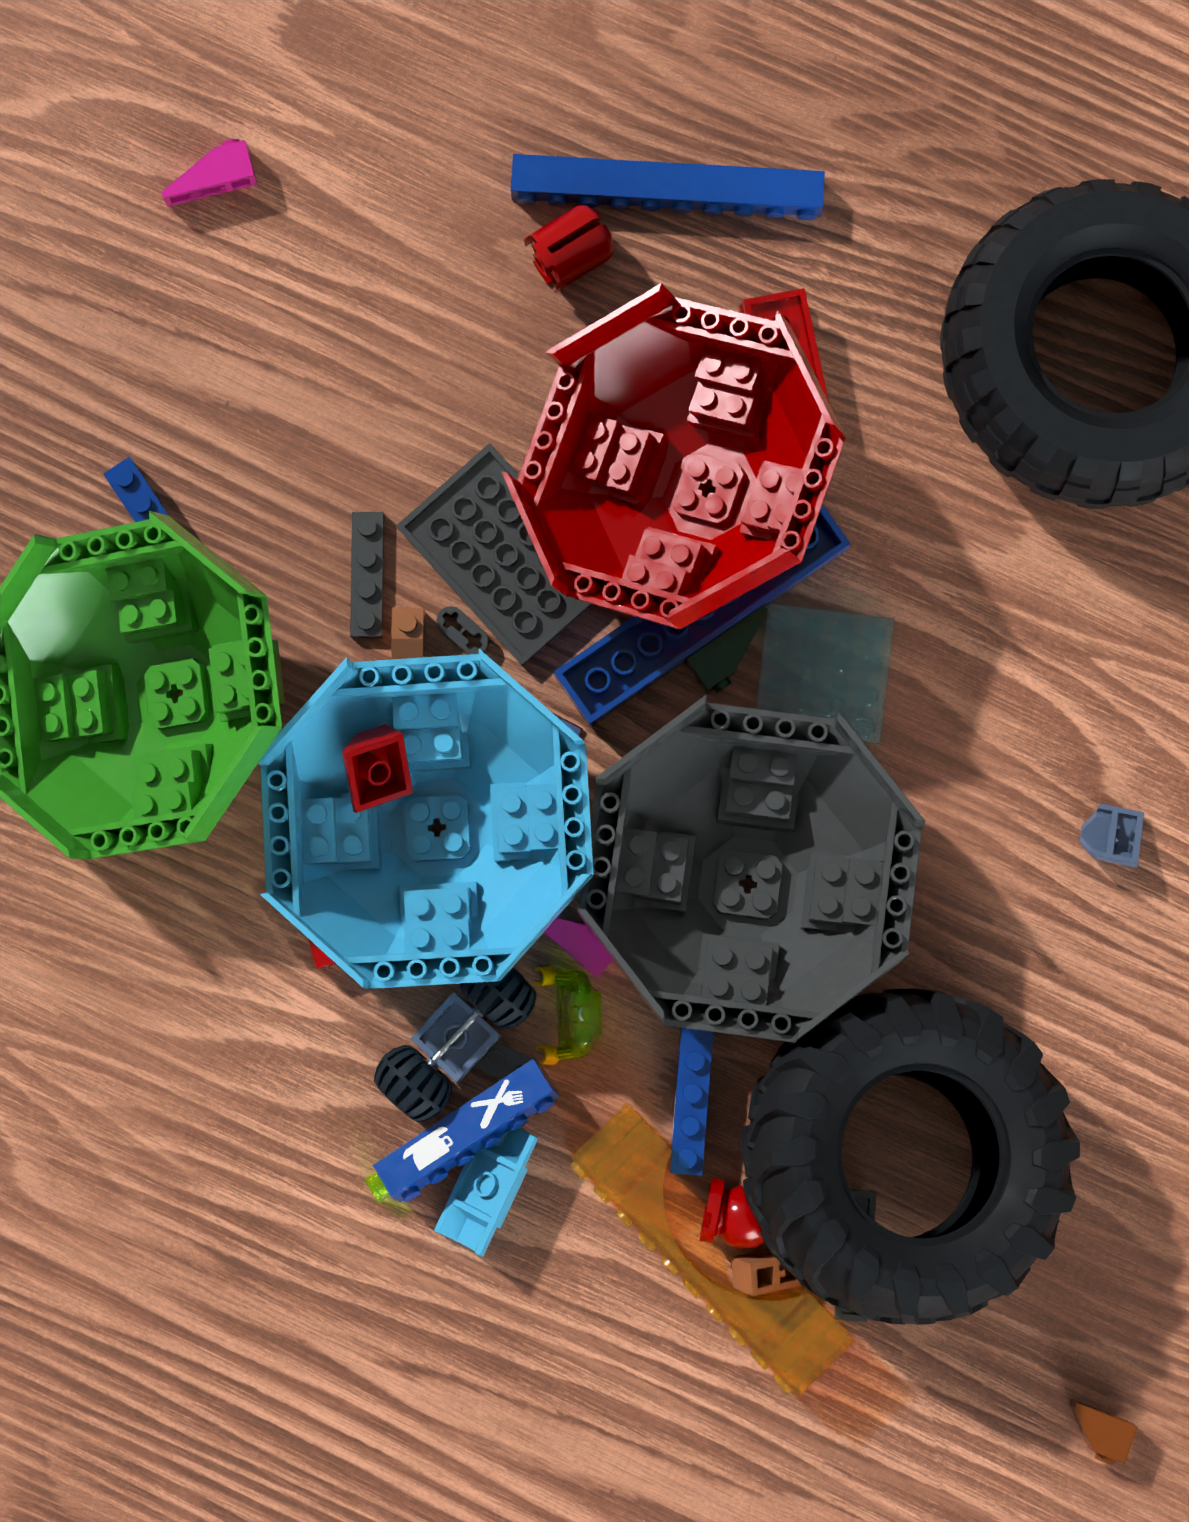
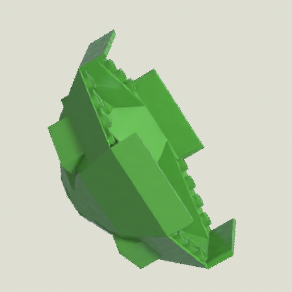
M149 511L150 519L60 538L34 534L0 586V798L69 859H94L205 841L282 728L280 705H285L278 640H273L271 634L267 595L169 515ZM180 690L183 691L182 696H179Z

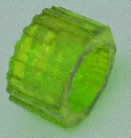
M377 1172L364 1178L365 1183L378 1203H381L390 1196Z

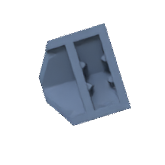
M1101 804L1097 811L1082 825L1079 843L1093 859L1137 868L1144 812Z

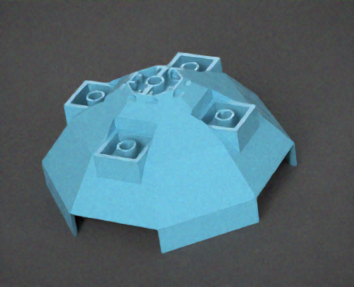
M480 649L479 654L352 662L346 657L277 734L258 762L261 769L266 893L260 895L363 988L376 989L501 981L594 876L587 751L584 740ZM386 724L403 733L413 793L355 813L352 808L342 751L357 733ZM438 820H440L442 825H446V830L441 831L440 837H436L435 833L430 831L431 826Z

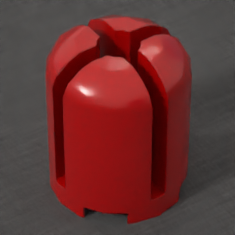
M587 205L574 207L523 239L525 247L531 244L535 252L533 254L535 259L533 264L547 285L551 282L555 284V293L605 263L613 255L614 245L609 229L605 224L600 225L599 222L602 221V218Z

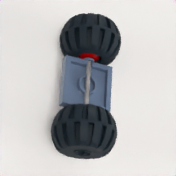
M512 967L501 981L459 984L461 993L475 1007L472 1008L456 992H453L411 1038L429 1056L428 1058L409 1045L394 1048L382 1057L375 1071V1085L409 1118L416 1122H424L434 1118L446 1107L450 1099L452 1086L446 1076L437 1068L438 1066L456 1083H459L501 1038L502 1035L483 1019L484 1016L501 1029L518 1026L530 1016L536 1003L537 993L515 968Z

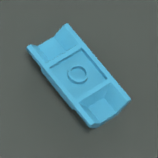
M521 1128L515 1131L510 1129L500 1136L501 1140L496 1145L487 1149L483 1147L474 1153L475 1157L473 1160L464 1165L434 1231L475 1251V1254L484 1256L496 1228H501L528 1171L525 1166L538 1140L537 1136Z

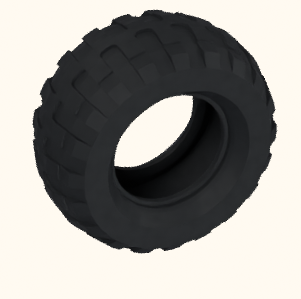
M1114 179L1082 181L1074 187H1056L1032 197L1026 204L1017 209L1010 210L992 225L991 229L968 254L951 288L940 334V349L942 351L944 370L943 380L948 398L953 401L963 431L971 442H976L989 457V462L1008 478L1009 476L1028 486L1031 492L1043 498L1076 503L1078 507L1089 509H1105L1110 506L1125 505L1133 507L1153 502L1158 498L1170 495L1189 486V198L1185 196L1179 199L1171 194L1162 192L1161 186L1139 181H1134L1131 184L1115 183ZM1094 278L1119 281L1145 294L1161 310L1174 337L1176 366L1173 380L1166 395L1152 405L1125 413L1094 411L1082 407L1062 395L1042 371L1033 344L1032 331L1037 305L1047 295L1068 283Z

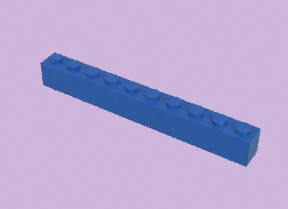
M513 154L511 198L525 205L535 204L536 201H548V204L552 206L579 203V205L595 208L598 204L610 205L612 209L625 210L629 206H638L644 211L651 212L659 211L660 208H672V211L676 213H689L692 209L703 210L705 214L719 215L722 211H728L742 217L752 216L753 213H764L769 218L797 215V218L801 220H813L815 216L821 217L823 209L825 171Z

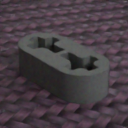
M452 606L445 607L437 615L438 628L465 654H479L477 647H473L471 650L467 648L469 641L463 636L466 632L474 638L480 635L482 637L480 639L482 645L480 650L484 653L487 651L489 646L487 634L465 613ZM455 614L458 615L457 623L462 627L460 632L453 626L445 628L446 621L444 616L449 615L452 617Z

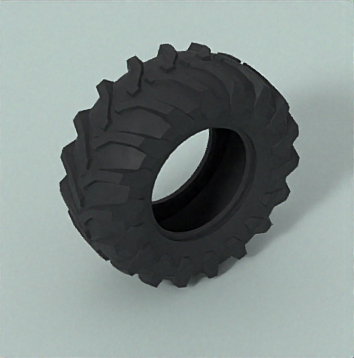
M887 989L882 993H866L856 996L798 1042H784L769 1063L771 1070L765 1077H760L757 1080L753 1089L748 1119L751 1120L750 1125L743 1127L740 1139L745 1175L747 1177L743 1180V1190L746 1201L761 1228L760 1233L764 1243L777 1260L810 1292L845 1312H851L874 1321L901 1325L935 1324L936 1321L952 1320L971 1315L988 1306L989 1300L1002 1295L1009 1296L1019 1288L1037 1258L1046 1260L1055 1249V1236L1060 1214L1071 1212L1076 1200L1071 1180L1070 1162L1080 1157V1141L1071 1129L1063 1112L1070 1103L1066 1088L1041 1063L1043 1053L1036 1043L1023 1033L1004 1023L1002 1016L986 1006L964 998L948 995L941 991L927 989ZM890 1076L913 1078L938 1090L953 1104L960 1114L971 1143V1175L959 1205L940 1225L928 1232L913 1237H906L887 1230L862 1210L849 1189L842 1165L843 1134L852 1110L870 1088Z

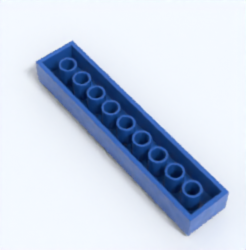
M822 504L803 560L799 564L682 629L634 616L553 672L554 677L588 726L592 727L685 663L688 657L764 605L766 607L848 550L851 543Z

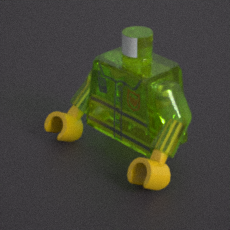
M553 966L536 967L534 970L541 971L543 980L534 981L535 985L557 984L558 1047L537 1046L536 1050L544 1051L545 1053L544 1059L537 1062L545 1065H555L558 1060L564 1061L587 1056L591 1051L593 1043L602 1036L600 990L593 987L588 976L581 971L562 969L556 971Z

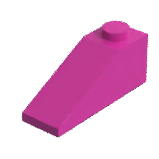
M239 139L226 140L221 143V146L214 147L161 192L167 207L257 185L246 141H239Z
M556 918L544 931L550 939L595 978H598L613 961L612 957L587 925Z

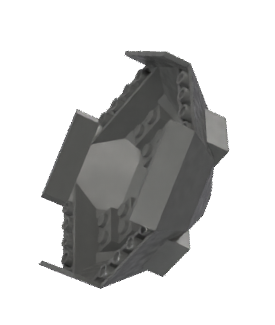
M706 694L595 778L596 789L591 818L594 876L581 890L580 904L577 911L663 1025L796 1043L910 954L908 952L921 834L925 820L839 712L836 719L707 703ZM746 878L752 879V883L757 885V888H752L750 893H744V887L739 886V883L744 882Z

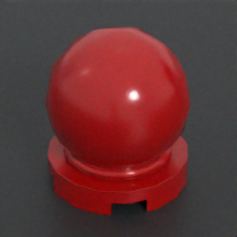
M712 1177L699 1241L712 1244L714 1236L718 1237L719 1235L727 1245L739 1250L755 1249L763 1244L764 1240L760 1233L761 1228L746 1201L743 1185L727 1190V1188H724L725 1180Z

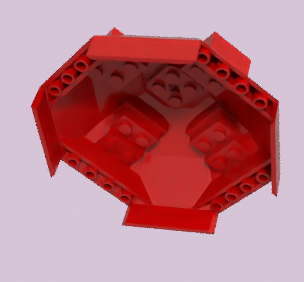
M661 283L545 351L547 355L559 364L517 480L509 473L502 471L501 473L552 587L567 597L682 629L802 562L846 437L790 324L779 311H777L775 317L776 321L674 297ZM714 487L716 491L709 493L707 496L708 491Z

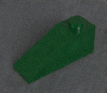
M765 605L686 659L687 666L706 693L713 689L716 693H719L732 683L729 678L734 675L768 612Z

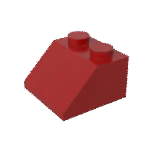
M383 724L357 733L343 749L342 755L353 812L358 813L413 793L403 733Z

